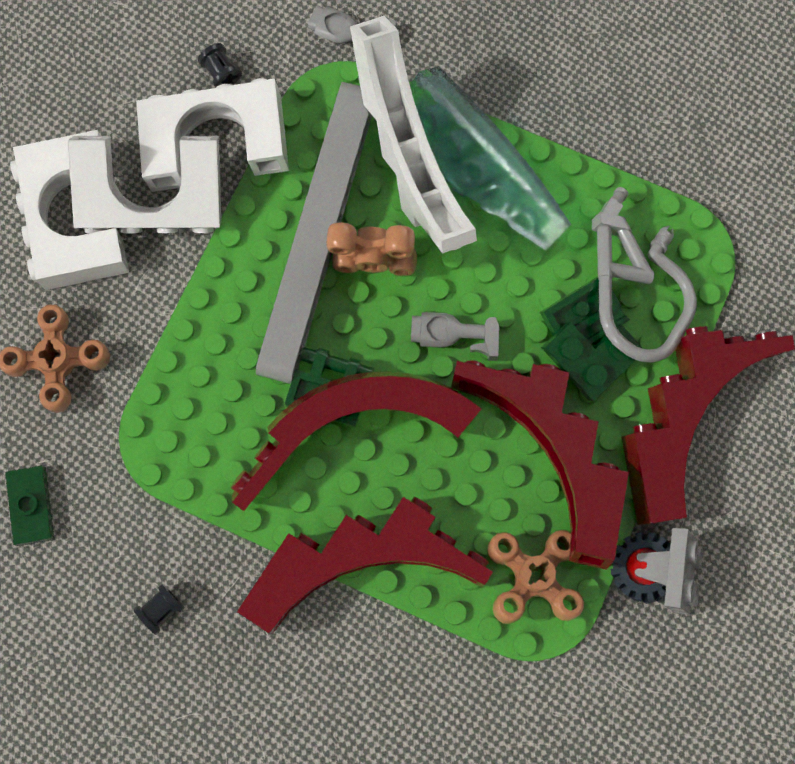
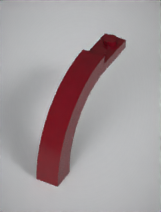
M389 371L366 372L330 381L295 400L267 427L268 434L276 440L273 444L267 441L255 456L258 463L249 473L246 470L242 471L231 486V489L234 490L232 493V503L242 511H245L303 440L320 427L342 416L366 410H400L428 418L458 438L482 408L460 392L440 382L408 373Z

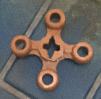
M333 223L328 228L326 246L328 251L333 253L332 264L336 271L354 273L361 270L379 273L389 269L390 273L394 275L409 276L416 270L415 233L410 227L396 225L389 227L387 230L379 227H364L358 230V234L356 228L348 223Z
M49 304L41 308L37 316L38 325L44 333V339L32 351H25L15 346L4 348L0 352V369L11 377L23 376L29 370H39L45 377V385L40 390V403L45 409L59 413L69 407L72 399L71 393L65 385V377L76 366H85L90 370L96 371L103 369L110 361V352L105 344L99 340H88L79 347L67 345L63 335L69 326V317L63 308L58 305ZM56 316H57L56 321L53 322V323H50V320H51L53 317H56ZM99 351L96 358L90 359L92 353ZM58 352L60 357L55 358V353ZM18 358L17 362L11 365L12 360ZM54 359V364L51 365L49 363V360ZM59 393V398L52 402L53 395Z
M558 530L552 533L546 541L544 552L539 556L533 557L527 556L520 550L518 540L510 533L502 532L492 537L487 549L489 557L497 564L507 565L515 574L513 589L500 594L493 603V613L498 621L504 624L515 623L525 612L527 600L536 596L548 600L554 615L562 621L574 620L582 613L584 600L581 594L574 589H566L560 586L556 580L555 569L560 562L569 560L571 538L569 531ZM557 542L563 543L566 550L559 549ZM498 545H505L508 548V553L501 552ZM540 568L542 570L541 576L536 583L533 582L530 585L528 582L531 580L532 573ZM563 600L571 603L572 610L565 608ZM505 602L513 606L514 613H509L504 609L503 605Z

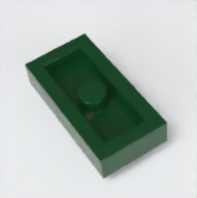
M40 465L5 472L13 545L23 546L55 540L46 467Z

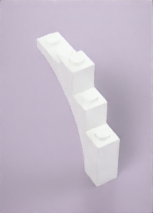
M385 16L350 26L363 105L377 121L382 157L396 174L402 211L415 227H423L442 253L457 250L464 245L477 241L476 229L450 191L425 135L409 85L398 29Z

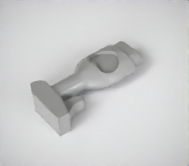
M318 5L315 7L308 22V28L313 30L315 35L341 44L352 41L350 26L356 25V22L349 14L329 6L323 8ZM389 18L388 20L397 28V21Z
M422 312V316H412L411 342H419L420 347H448L461 338L484 339V343L471 345L470 352H479L486 355L488 361H497L499 324L496 317H490L485 321V325L462 324L453 315L447 313Z

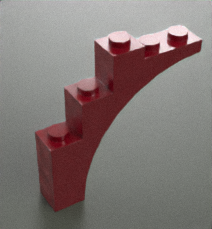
M707 326L686 330V336L681 337V341L675 349L680 374L659 378L660 384L648 388L654 423L634 426L633 434L621 437L627 471L629 472L637 525L687 518L684 492L687 456L695 429L707 406L723 386L746 367L762 359L795 350L793 335L778 337L777 331L765 332L755 335V340L745 342L744 336L724 339L723 330L708 332Z
M457 361L451 388L479 397L512 417L529 432L545 451L558 474L568 504L571 528L569 561L607 570L615 560L629 472L621 471L616 465L611 463L591 464L599 422L590 420L588 416L582 413H562L569 372L561 371L560 368L551 364H533L529 376L526 377L513 369L496 370L487 368L478 361Z
M403 497L379 535L373 532L376 526L364 517L357 514L355 519H352L346 515L322 553L316 551L319 544L305 534L300 533L296 538L288 533L237 613L273 635L289 613L314 591L340 576L368 567L391 564L429 566L454 573L480 587L485 586L493 571L486 568L489 562L479 554L470 550L466 555L454 547L456 541L446 533L437 530L433 534L429 531L436 518L430 514L432 511L431 506L416 497H413L411 501Z

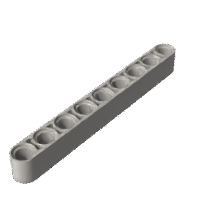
M342 82L260 350L256 375L291 384L295 370L299 368L300 356L307 341L332 255L326 246L328 228L331 224L342 221L372 118V114L363 105L361 87L359 85Z

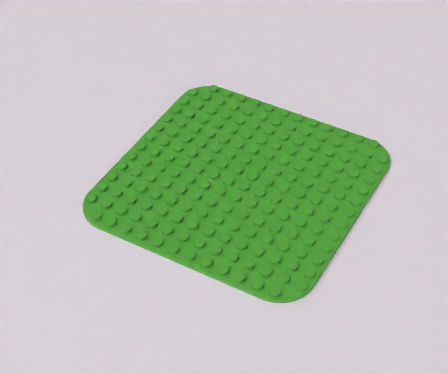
M338 61L317 66L293 82L281 99L289 171L254 176L248 164L221 218L220 227H216L126 404L119 428V446L125 467L134 481L151 496L276 553L288 533L296 538L300 533L305 534L319 544L316 551L322 553L346 515L352 519H355L357 514L364 517L376 526L373 532L379 535L401 499L405 497L411 501L413 497H416L432 507L430 514L436 518L429 529L431 533L435 534L437 530H440L456 541L454 546L456 549L466 555L471 550L489 562L486 568L493 571L485 586L480 587L454 573L429 566L408 564L368 567L340 576L335 580L501 656L520 661H540L559 656L575 647L593 627L614 578L610 570L613 569V564L607 570L569 560L560 562L555 569L556 580L560 586L576 590L584 600V609L574 620H560L554 615L549 601L538 596L527 600L525 612L515 623L504 624L497 620L493 613V603L500 594L513 589L515 574L507 565L497 564L489 557L487 549L492 537L502 532L510 533L518 540L520 550L527 556L533 557L539 556L544 552L546 541L552 533L558 530H566L571 533L568 504L559 476L545 451L523 426L503 410L479 397L458 391L482 408L458 438L428 418L400 410L377 409L361 411L356 428L331 421L314 431L298 445L245 511H242L232 503V493L234 490L231 489L233 482L242 471L246 470L249 473L258 463L255 456L267 441H270L272 444L275 442L276 439L268 434L267 427L287 408L284 404L291 384L256 375L257 361L342 82H347L360 86L356 62ZM409 82L416 109L430 148L450 191L464 214L475 227L477 241L464 245L457 250L442 253L422 226L415 227L401 209L396 174L382 157L377 121L372 116L341 222L353 225L356 228L357 234L358 230L364 227H379L386 230L396 225L410 227L415 233L416 270L409 276L394 275L390 273L389 269L379 273L361 270L354 273H342L333 268L332 253L305 347L316 351L318 348L330 351V355L349 360L350 357L359 359L361 364L373 367L374 372L389 371L418 375L440 382L450 388L457 361H478L487 368L496 370L513 369L526 377L529 376L533 364L557 366L541 348L553 335L542 318L540 311L598 276L597 232L592 231V219L613 196L617 187L625 188L629 194L626 200L623 201V207L618 216L626 219L650 268L654 271V279L651 284L612 278V290L622 305V311L630 319L623 326L643 349H656L665 343L684 307V298L678 283L668 273L653 263L647 255L650 250V243L655 239L659 230L665 226H670L667 229L669 232L673 228L674 238L669 246H667V251L664 255L688 275L695 289L697 308L688 329L707 326L708 332L714 330L733 283L736 263L735 252L730 236L721 221L700 203ZM612 235V262L633 266L619 238ZM422 312L447 313L453 315L462 324L485 325V321L488 318L496 317L499 324L497 361H488L486 355L479 352H470L471 345L484 343V339L461 338L448 347H420L419 342H411L412 316H422ZM602 338L598 339L591 345L594 347ZM675 351L667 358L657 362L635 360L594 401H589L568 378L562 413H582L588 416L590 420L599 422L591 464L611 463L616 465L619 470L628 472L621 437L633 434L634 426L654 423L648 388L660 384L659 378L680 374ZM300 361L298 370L310 374L312 364ZM325 368L322 378L333 381L343 378L344 374ZM629 476L617 545L619 544L620 546L625 543L623 539L631 536L637 521ZM557 542L559 549L566 550L563 543ZM498 545L501 552L508 553V548L505 545ZM540 568L532 573L531 580L528 582L530 585L533 582L536 583L541 576L542 570ZM563 600L565 608L572 610L571 603ZM505 602L503 605L504 609L509 613H514L513 606Z

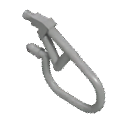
M617 187L613 196L592 219V231L597 232L600 322L608 339L621 352L638 361L657 362L667 358L675 351L681 341V337L684 336L691 324L697 308L696 293L688 275L664 255L667 251V246H669L674 238L673 228L668 232L667 229L670 226H665L659 230L655 239L651 241L650 250L647 255L653 263L668 273L678 283L684 298L683 311L665 343L656 349L637 347L619 332L612 314V278L651 284L654 279V271L650 268L626 219L618 216L623 207L622 203L629 194L625 188ZM612 235L619 238L633 266L612 262Z

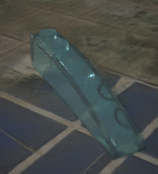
M440 66L419 71L410 83V88L428 143L445 181L453 186L452 189L462 196H469L481 204L480 208L489 214L498 215L508 222L509 227L544 250L549 249L571 226V223L553 196L506 136Z

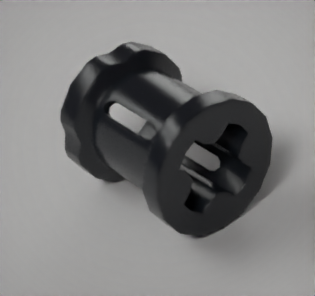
M221 43L210 45L198 57L199 65L202 68H206L213 77L215 88L222 84L234 85L242 76L241 69L231 63L226 55V48Z
M164 584L158 587L159 592L142 607L136 606L133 609L142 623L155 635L160 632V626L176 611L181 612L185 608Z

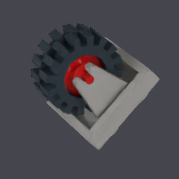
M672 528L671 544L662 536L659 537L655 533L650 532L648 534H643L642 532L635 533V537L631 538L628 536L623 539L625 543L622 546L617 545V553L612 563L613 569H610L611 575L615 578L614 583L621 589L622 593L637 602L640 601L645 604L665 601L664 606L672 612L690 615L691 606L697 607L699 599V584L694 582L695 568L701 569L703 559V547L698 546V541L688 529Z

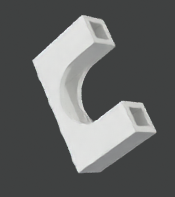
M259 78L252 80L250 83L237 85L222 84L216 88L206 90L190 89L181 94L168 96L153 95L148 99L136 101L141 173L143 180L152 192L180 188V139L182 136H189L198 125L211 119L224 118L233 120L244 128L247 161L254 176L289 171L282 100L275 79Z
M98 130L13 147L15 161H11L10 166L13 178L16 182H19L21 193L16 194V201L20 213L25 214L26 226H22V236L25 245L30 247L32 259L27 260L28 271L31 279L36 280L45 290L129 273L124 242L116 228L79 236H65L52 231L48 224V209L51 201L58 192L71 185L68 140L73 136H100Z
M73 136L68 140L74 228H84L85 233L106 230V228H120L121 233L132 234L142 232V228H156L158 233L178 232V228H192L194 233H211L215 227H220L222 214L219 136H182L180 139V190L171 201L156 207H144L132 203L118 190L113 178L110 136Z

